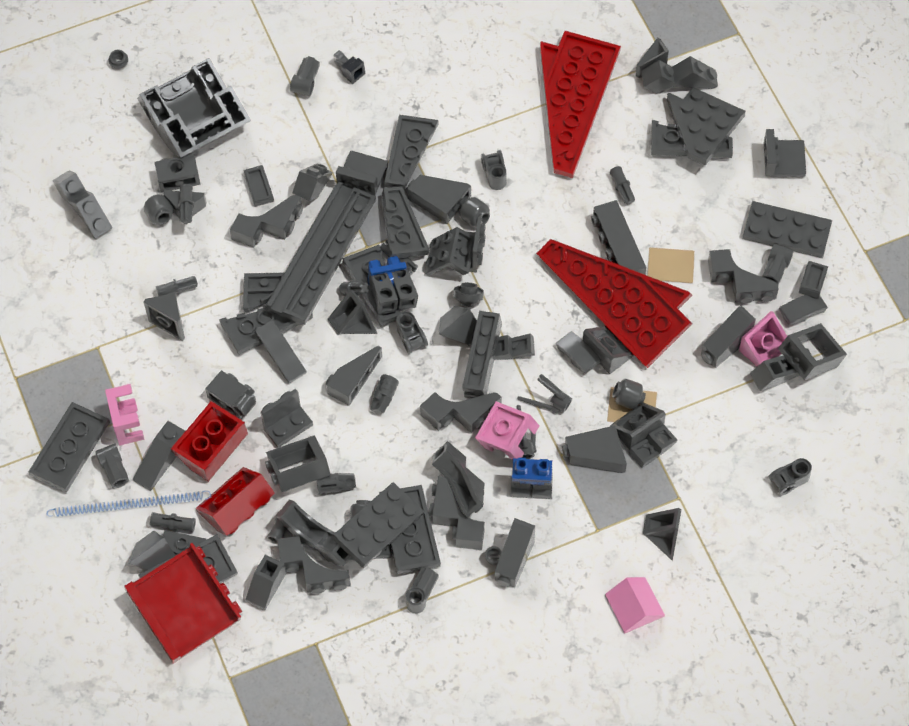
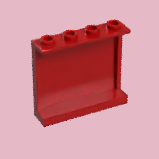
M193 542L189 548L134 583L131 581L124 586L125 591L173 664L241 620L240 613H242L240 606L236 601L231 602L228 597L230 594L228 588L224 583L220 584L216 579L218 573L212 564H206L203 559L206 557L200 546L195 547Z

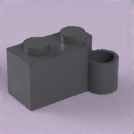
M222 370L205 388L208 399L239 419L245 417L256 404L253 388L247 384H241L233 374H226Z

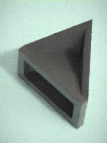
M657 37L638 62L636 77L641 78V71L658 60L667 64L669 50L660 38Z
M350 290L329 316L328 321L338 334H377L365 305L356 293Z
M455 305L440 318L439 335L471 346L477 320L469 308Z
M675 508L646 514L643 535L673 561L682 509Z
M152 531L136 543L128 564L149 570L176 555L165 538Z

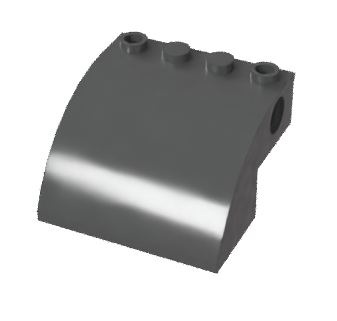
M210 58L192 66L191 70L159 87L156 85L142 92L137 98L161 139L180 159L251 121L232 86L226 88Z

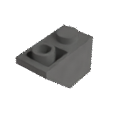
M318 163L300 170L292 193L308 201L318 198L333 172L327 170L325 165Z
M265 554L254 572L245 600L266 610L286 575L285 563Z

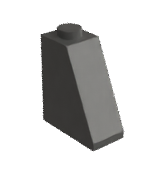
M419 175L407 187L408 199L446 224L460 210L462 202L471 197V185L468 183Z
M742 305L702 345L701 355L703 360L714 368H717L740 348L742 337L755 325L756 319Z
M615 425L565 437V445H562V452L564 458H568L570 465L617 473L626 472L627 462Z
M514 518L495 570V581L501 586L516 587L535 543V525Z

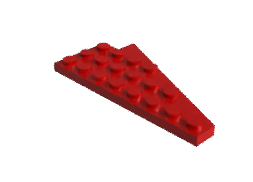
M564 31L559 46L543 41L540 42L554 173L570 178L574 177L620 54L621 46L569 31Z
M550 239L536 253L647 368L693 324L679 310L693 296L689 291Z

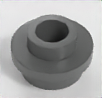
M122 50L112 51L108 59L110 66L116 69L125 67L129 61L128 55Z

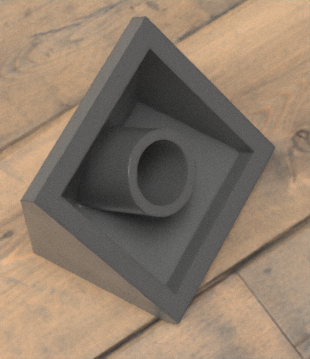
M172 293L144 300L143 303L148 321L183 341L185 336L176 294Z
M607 326L588 328L583 332V341L601 359L599 364L609 374L634 356Z
M643 402L642 405L637 406L610 426L615 425L619 438L630 450L631 447L646 439L649 433L664 425L666 414L663 410Z

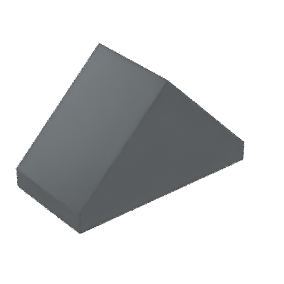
M164 190L165 198L170 202L174 213L180 219V207L178 206L180 191ZM192 192V201H194L192 216H194L206 207L207 202L205 193Z

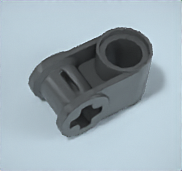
M497 150V153L488 155L481 154V163L489 186L494 190L503 189L507 184L502 151Z
M409 311L399 313L396 319L397 332L402 339L407 353L411 354L412 350L421 346L427 347V338L415 316ZM403 322L410 323L409 326H403L401 324Z
M799 458L784 467L774 470L769 475V479L774 481L779 489L778 493L783 496L809 481L812 465L807 459ZM803 469L806 473L800 474L796 470Z

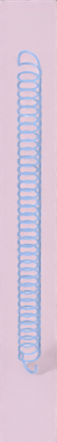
M199 491L197 498L194 492L192 501H194V496L196 501H198V497L200 498ZM191 492L189 493V500H188L187 493H185V500H184L183 494H181V501H180V503L182 502V498H183V501L186 502V497H187L188 502H190V496H191V499H192ZM173 494V502H172V500H171V503H172V504L174 503V499H175V495H174V494ZM161 495V503L159 502V505H161L162 502L165 505L163 497ZM157 496V503H155L154 497H153V503H151V500H150V497H149V503L151 504V506H153L154 503H155V505L157 506V504H158V502H159L158 496ZM146 498L143 507H145V503L147 506H149V503L147 504ZM128 499V508L129 505L131 508H133V504L134 507L137 508V503L139 506L138 499H136V506L134 503V499H132V507L130 504V500ZM95 503V511H94V508H93V504H91V512H90V513H92V509H93L94 512H96V508H97V511L100 512V509L102 510L101 503H100L99 510H98V507H97V503ZM87 504V512H86V510H85V513H86V514L88 513V509H89V505H88V504ZM75 505V514H76V512H77V514L79 515V513H78V511H77V508H76V505ZM60 507L57 517H59V514L63 516V514H61Z

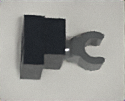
M340 50L333 55L337 58L334 62L341 66L342 75L352 84L366 74L364 62L360 58L356 59L352 56L348 60Z

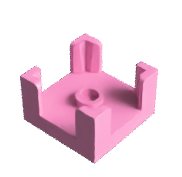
M131 384L106 389L105 392L113 428L119 446L145 440L142 430L125 434L126 429L140 426L136 413L138 409L135 398L117 401L118 397L132 394Z
M496 401L475 438L485 449L493 452L494 448L505 452L513 460V458H522L524 452L518 445L527 429L535 434L540 425L530 414Z

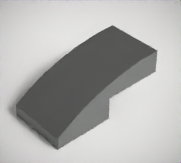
M804 295L780 306L779 311L788 325H793L806 321L809 316L824 313L828 307L821 296L818 299Z
M572 331L556 342L557 349L571 359L572 364L585 374L601 363V359Z
M531 333L513 338L509 335L500 336L494 360L534 356V336Z
M662 425L649 433L646 439L631 447L628 453L643 468L671 448L678 439L665 425Z

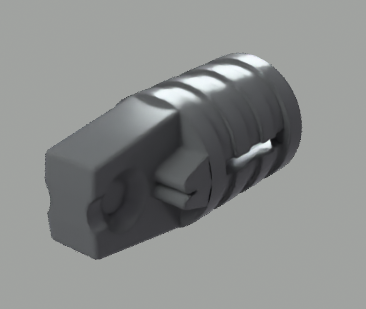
M386 374L381 375L370 408L374 413L382 414L389 406L399 384L396 378Z
M331 473L330 476L317 480L318 495L356 488L354 473Z

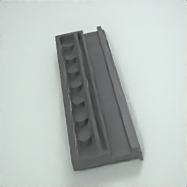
M340 181L336 184L265 305V310H270L300 324H306L373 207L376 196L355 187L352 189L344 186L343 182Z

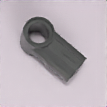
M310 56L303 58L297 75L294 74L292 77L290 92L311 96L314 89V79L320 67L319 61Z
M774 243L768 258L769 262L762 277L772 280L779 285L785 268H788L794 250Z
M116 443L95 451L112 488H120L129 482Z
M428 567L420 569L412 587L406 593V606L411 613H421L425 609L426 601L439 578V574ZM415 597L421 599L418 603H413L410 600Z

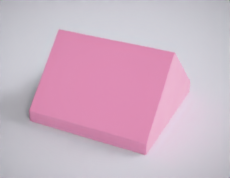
M770 311L741 339L739 351L756 366H759L765 360L779 357L782 354L778 348L787 335L773 311Z
M626 577L605 594L624 634L665 617L645 577Z

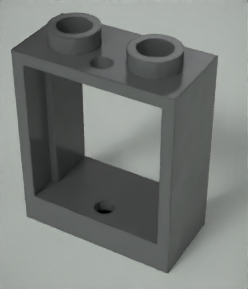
M821 323L788 335L778 348L803 380L837 368L847 355ZM812 340L824 354L825 358L816 361L802 343Z
M315 435L266 452L268 461H265L267 471L271 475L274 486L278 485L281 492L331 475L327 459ZM310 458L314 459V461L288 469L286 471H279V469L299 463L301 461Z

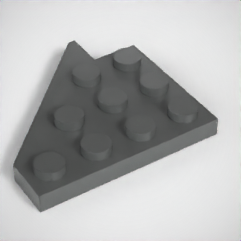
M694 87L684 99L669 92L667 94V102L687 157L706 166L745 117L746 111Z

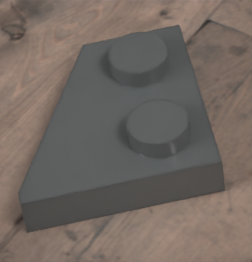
M285 272L244 273V312H249L266 304Z

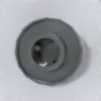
M465 282L460 286L454 287L453 297L458 299L462 306L472 307L478 301L483 300L484 290L475 283Z

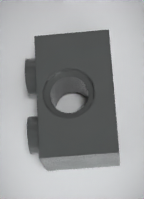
M194 154L186 155L181 159L179 157L165 158L154 162L161 193L164 190L180 189V186L183 184L201 185Z

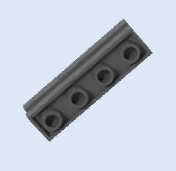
M614 200L595 206L591 221L593 226L599 230L598 237L601 244L606 246L605 252L608 261L646 275L647 267L618 201Z
M479 310L462 386L464 397L466 398L487 394L502 327L500 313Z

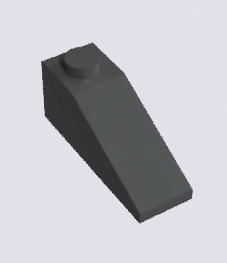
M374 347L338 368L334 375L331 374L326 381L328 395L350 406L381 360L382 347Z
M784 355L763 361L750 373L759 391L776 387L800 376Z
M167 421L154 438L133 481L151 491L177 456L171 451V448L185 430Z

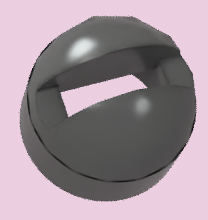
M496 546L489 547L485 551L486 561L491 565L498 564L500 558L489 559V556H501L502 551Z

